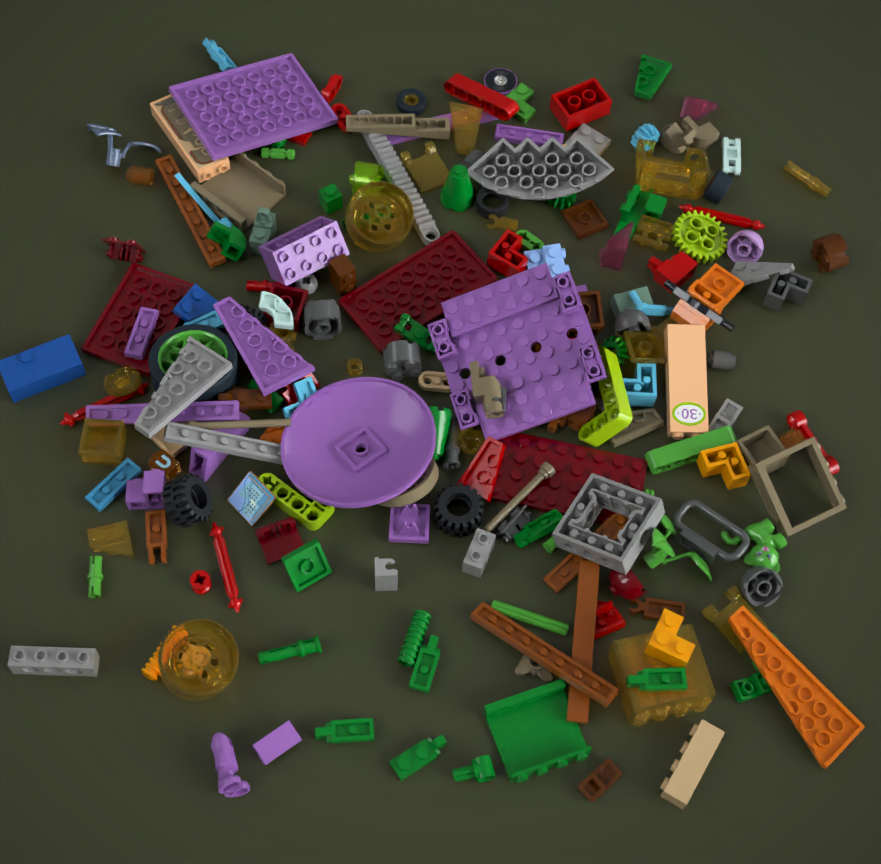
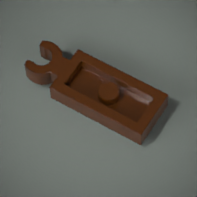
M645 597L644 602H641L638 598L630 600V604L637 606L636 609L630 608L629 614L631 615L643 613V619L659 621L665 608L684 617L681 624L685 621L686 603L650 597Z

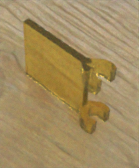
M432 141L425 143L427 146L425 152L427 154L412 160L408 151L401 153L402 158L400 160L402 164L408 168L422 193L444 185L449 174Z
M733 585L724 593L732 601L727 607L717 613L715 607L710 604L701 613L719 629L740 654L745 648L727 620L742 605L767 629L769 627L742 598L738 588Z

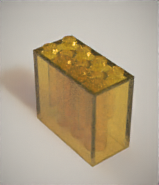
M692 623L680 626L676 636L695 644L685 666L688 689L685 691L644 692L639 691L638 687H627L626 679L628 675H637V671H642L643 668H674L644 653L653 632L612 641L607 658L616 687L619 689L618 693L628 725L642 726L650 720L655 719L656 722L667 719V716L675 715V717H680L692 710L702 712L707 709L715 697L716 692Z

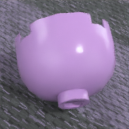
M740 230L733 234L727 242V254L735 263L737 261L757 262L762 256L764 249L763 240L755 231Z

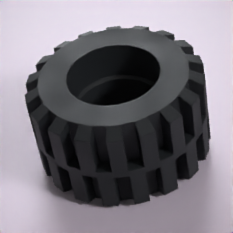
M188 473L168 481L163 487V505L165 506L166 513H168V517L170 520H173L175 525L187 528L206 521L211 517V512H213L212 495L209 487L200 476Z
M452 483L449 488L447 486L443 487L442 492L439 491L437 498L435 497L434 521L437 523L438 529L443 528L442 532L444 534L450 533L451 537L458 535V538L463 537V534L469 536L471 531L475 532L477 526L481 524L484 503L481 495H477V490L475 488L471 490V486L468 484L465 487L462 486L463 483H458V486ZM459 504L465 506L469 513L463 516H455L447 509L452 505Z

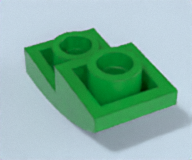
M761 672L729 684L738 703L773 692Z

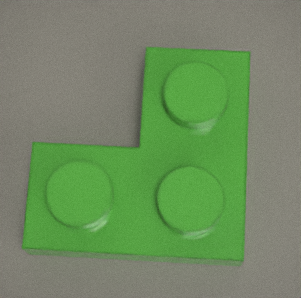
M520 83L506 95L517 102L519 111L513 116L524 124L536 114V109L526 103L534 96V91L525 84Z

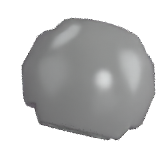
M313 274L295 281V288L308 290V295L314 293L318 286V281Z

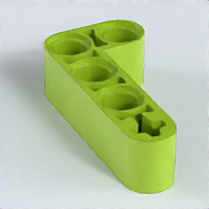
M263 473L259 477L277 497L273 503L311 531L318 530L335 511V507H324L322 503L316 501L309 502L271 473ZM281 494H286V495H287V496L284 497V498H280V497H279ZM297 505L302 506L300 509H294ZM310 517H317L314 521L309 520Z

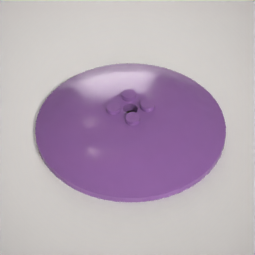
M377 377L350 378L323 387L297 407L289 418L291 419V426H285L280 453L288 478L301 493L324 505L339 508H361L376 505L396 497L421 477L434 454L436 427L432 413L425 401L407 386L389 379ZM359 448H365V449H366V450H365L364 452H362V453H357V452H356Z

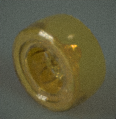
M384 181L370 182L360 187L348 201L345 211V226L350 238L358 246L371 252H385L397 247L408 236L414 221V210L408 195L395 184ZM375 204V208H370L369 205ZM377 212L383 213V216L380 217V216H379L380 213H377ZM368 214L370 219L365 220L363 215ZM376 225L377 231H373L371 226ZM384 225H390V230H386Z
M208 619L185 621L172 629L161 643L157 662L159 675L168 690L179 698L188 701L211 699L222 693L236 675L239 666L237 644L231 633L217 622ZM196 642L198 646L191 648L189 643ZM205 645L211 647L212 651H209L207 648H205ZM185 653L187 655V659L180 660L179 654ZM195 654H201L204 657L201 661L202 663L198 662V658L194 657ZM216 659L217 666H212L210 660ZM191 668L192 674L185 675L184 669ZM206 671L208 673V677L201 678L200 672Z

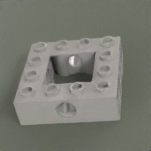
M591 473L552 533L556 547L626 575L653 533V529L656 528L665 513L661 498ZM603 508L629 518L624 528L618 532L619 542L609 539L606 535L601 536L590 531V527Z

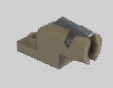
M477 361L469 362L474 399L478 404L482 403L486 418L496 419L503 417L506 410V388L501 386L495 376H485L484 367H481Z

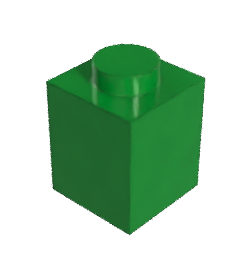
M334 183L318 190L319 203L327 215L343 208V196Z
M651 193L644 208L642 219L658 225L664 212L667 198Z

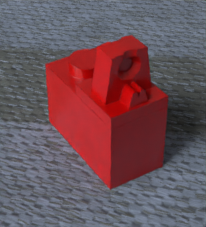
M683 251L677 255L674 254L669 260L660 261L653 256L647 263V267L654 274L653 280L671 294L673 292L665 287L664 283L669 279L675 285L682 286L695 274L698 265L695 260Z

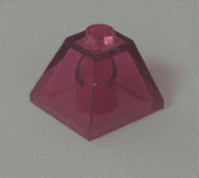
M686 95L680 117L690 116L692 120L697 121L717 109L718 103Z
M633 222L627 224L606 241L605 247L600 249L598 258L601 259L600 266L617 271L621 270L630 241Z

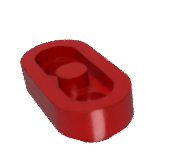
M336 73L330 76L327 86L321 90V95L328 104L332 102L342 85L343 76Z
M334 104L331 109L338 117L336 125L342 132L349 133V131H346V115L352 114L344 104Z

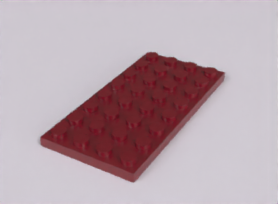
M451 230L338 300V305L378 352L383 354V349L387 348V344L406 339L394 331V327L401 321L400 317L403 313L408 314L413 320L425 327L444 315L442 302L497 281V276L454 230ZM406 325L405 329L408 331L411 328L409 325Z
M516 433L498 440L506 448L491 501L508 504L538 474L539 467L545 461L553 466L556 473L551 478L543 479L517 505L518 507L527 505V509L546 513L556 509L564 515L591 473L643 492L647 469L646 459L523 433ZM603 508L594 523L603 524L615 512Z

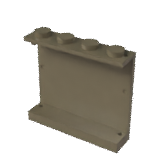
M241 152L233 155V159L229 161V170L210 178L202 185L194 181L190 186L215 214L221 218L226 216L235 227L244 233L254 224L259 207L273 208L286 196V188L282 180L275 178L270 171L264 170L256 161H252L245 153Z

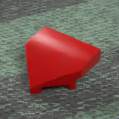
M597 600L594 640L625 627L626 622L617 608L613 606V601L603 602Z

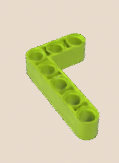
M598 346V350L607 378L599 380L598 384L605 411L583 425L578 433L581 441L593 447L600 446L626 428L633 418L617 355L603 346Z

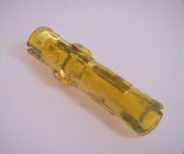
M791 160L787 162L788 166L785 164L783 170H786L808 185L809 189H814L825 198L828 196L827 192H831L832 188L822 183L820 178L813 177Z

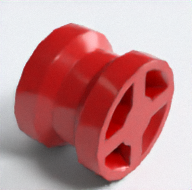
M197 570L190 576V584L194 593L203 595L210 591L212 584L210 576L206 571Z

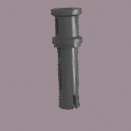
M452 413L447 443L444 448L445 461L443 462V467L448 470L460 468L458 458L461 449L458 446L459 423L456 413Z

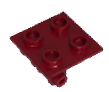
M115 237L101 239L110 247V250L107 249L106 256L110 259L119 260L120 258L123 261L125 256V261L139 263L143 261L141 253H146V251L136 241L126 239V242H122Z
M292 516L254 530L268 565L280 561L282 557L304 545L296 528L295 519Z

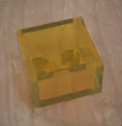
M84 419L78 452L83 464L119 466L122 463L127 437L124 420Z

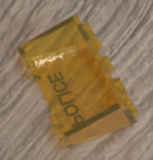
M639 138L636 146V184L642 186L641 191L689 200H697L702 196L711 174L705 150L689 147L683 162L652 156L656 141ZM644 145H649L650 149L645 152ZM692 154L699 155V158L695 161L689 159Z

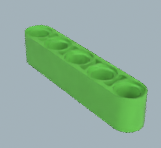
M724 426L651 450L644 457L651 473L659 474L695 462L700 451L734 443L737 441V438L731 426Z

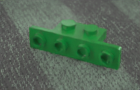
M639 182L634 185L632 190H628L625 198L627 201L622 203L619 210L622 214L614 236L627 241L631 240L643 215L649 196L654 191L653 187Z

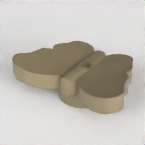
M525 654L514 670V674L517 676H524L529 673L533 676L537 674L547 683L552 682L553 679L551 671Z

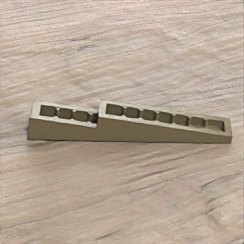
M415 114L346 115V131L450 140L449 117L415 118Z

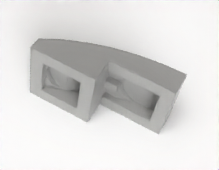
M727 398L709 424V431L724 426L732 427L742 412L743 407Z

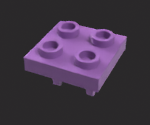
M413 503L401 507H390L389 542L428 544L430 504Z

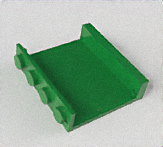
M563 679L484 705L483 713L510 783L514 781L517 783L524 782L529 779L528 776L533 774L541 776L546 774L550 768H563L568 765V762L575 759L576 762L585 760L590 754L592 748L591 746H586L578 724L566 722L568 700L564 693L566 685Z

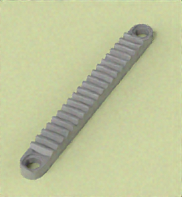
M360 110L357 115L372 114L368 110ZM362 133L421 241L427 246L440 238V232L435 225V220H432V215L426 209V204H423V199L417 193V188H414V183L408 177V172H405V167H402V162L396 156V151H393V146H390L387 135ZM432 234L435 236V239H428L426 235Z

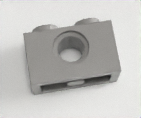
M477 528L464 558L462 572L481 578L495 544V534Z

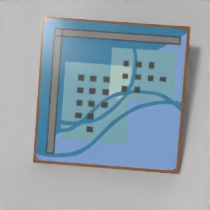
M249 471L227 501L253 527L277 497L252 471Z

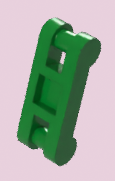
M403 313L400 317L401 321L395 325L394 331L412 343L416 342L421 349L434 355L436 351L433 342L431 341L430 344L425 342L427 338L432 340L429 329L413 320L408 314ZM406 325L411 327L409 331L405 329Z

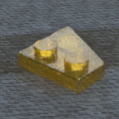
M127 520L87 529L91 551L107 552L112 555L121 554L127 555L128 558H135Z

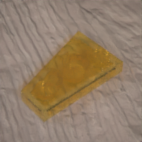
M450 101L449 107L451 110L456 152L468 155L475 149L483 108Z

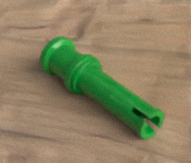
M315 635V638L303 641L298 639L296 643L259 651L260 665L295 656L304 658L305 655L315 652L320 654L322 650L319 636Z

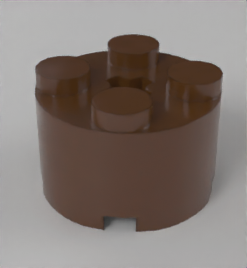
M834 232L813 240V249L810 250V255L813 260H817L818 269L821 274L849 264V255L846 256L845 250L848 248L841 234Z

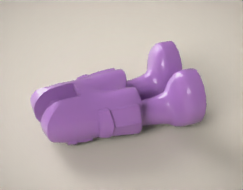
M215 733L212 737L211 748L215 759V770L218 772V791L220 794L223 793L225 797L242 796L250 791V786L247 781H241L238 775H234L239 768L232 740L223 733Z

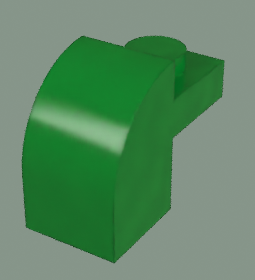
M217 221L213 223L206 237L221 244V254L237 262L245 251L246 238L244 234L234 225L229 228Z

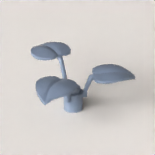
M93 123L86 124L88 131L92 130L97 136L107 134L108 152L106 165L120 167L121 158H125V154L130 146L141 145L151 147L161 154V150L157 146L140 141L128 142L124 151L120 153V149L113 148V135L121 137V134L108 126Z

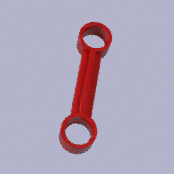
M796 410L787 415L786 419L789 427L793 431H797L803 440L815 437L808 428L807 419L802 411ZM821 446L820 450L823 457L829 463L831 474L838 473L840 469L837 460L831 455L828 456Z

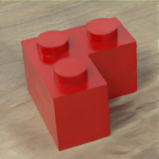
M507 229L488 252L487 266L506 277L527 270L528 258L519 253L523 237Z

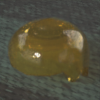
M473 427L465 430L461 429L458 434V446L462 452L476 455L485 441L482 430L477 431Z

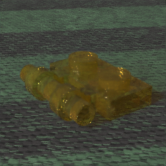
M642 214L636 232L642 233V236L635 234L633 241L639 242V245L654 247L658 251L660 249L667 251L669 244L662 243V241L670 242L674 224ZM649 235V236H652V237H655V238H658V239H657V241H656V240L647 238V236Z

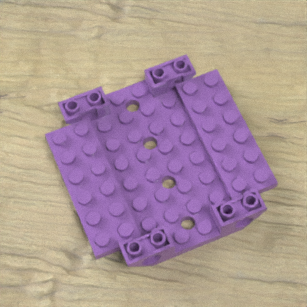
M547 262L442 302L441 305L446 319L444 318L427 325L438 360L442 362L452 392L449 395L460 429L465 430L480 424L485 440L488 436L500 440L596 405L590 383L607 378L600 352L570 271L552 277ZM576 330L578 335L574 339H569L567 336L568 332ZM535 343H540L542 346L541 350L536 353L532 352V346ZM501 356L505 357V364L498 366L496 364L497 359ZM477 361L481 367H484L485 376H495L501 386L506 388V410L503 417L496 419L486 418L482 403L478 404L474 399L471 374L467 379H462L461 377L464 370H470L469 362Z

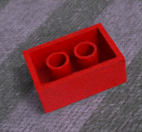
M594 77L552 94L549 109L567 132L581 126L583 123L587 124L610 114L612 99Z

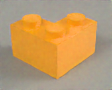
M737 442L702 450L696 460L703 478L721 474L728 490L746 486L751 476Z
M664 608L644 653L673 667L685 668L695 644L676 636L684 617Z

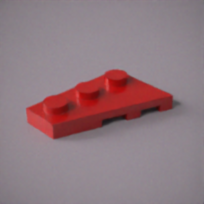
M488 436L458 483H463L462 486L465 487L467 484L470 485L471 490L475 488L477 495L480 494L483 500L490 503L506 446L502 442Z

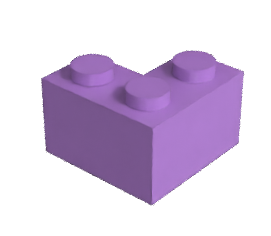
M151 469L150 471H144L143 479L127 480L125 502L128 510L165 509L162 501L163 487L167 483L164 470Z

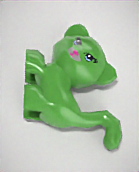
M768 518L751 524L744 529L749 535L750 541L755 542L757 545L752 548L750 553L745 555L743 562L747 565L765 566L778 573L780 571L779 554L775 548L783 549L787 545V541L781 533L772 535L775 527ZM727 531L721 532L722 540L728 545H737L742 540L737 535L731 538Z

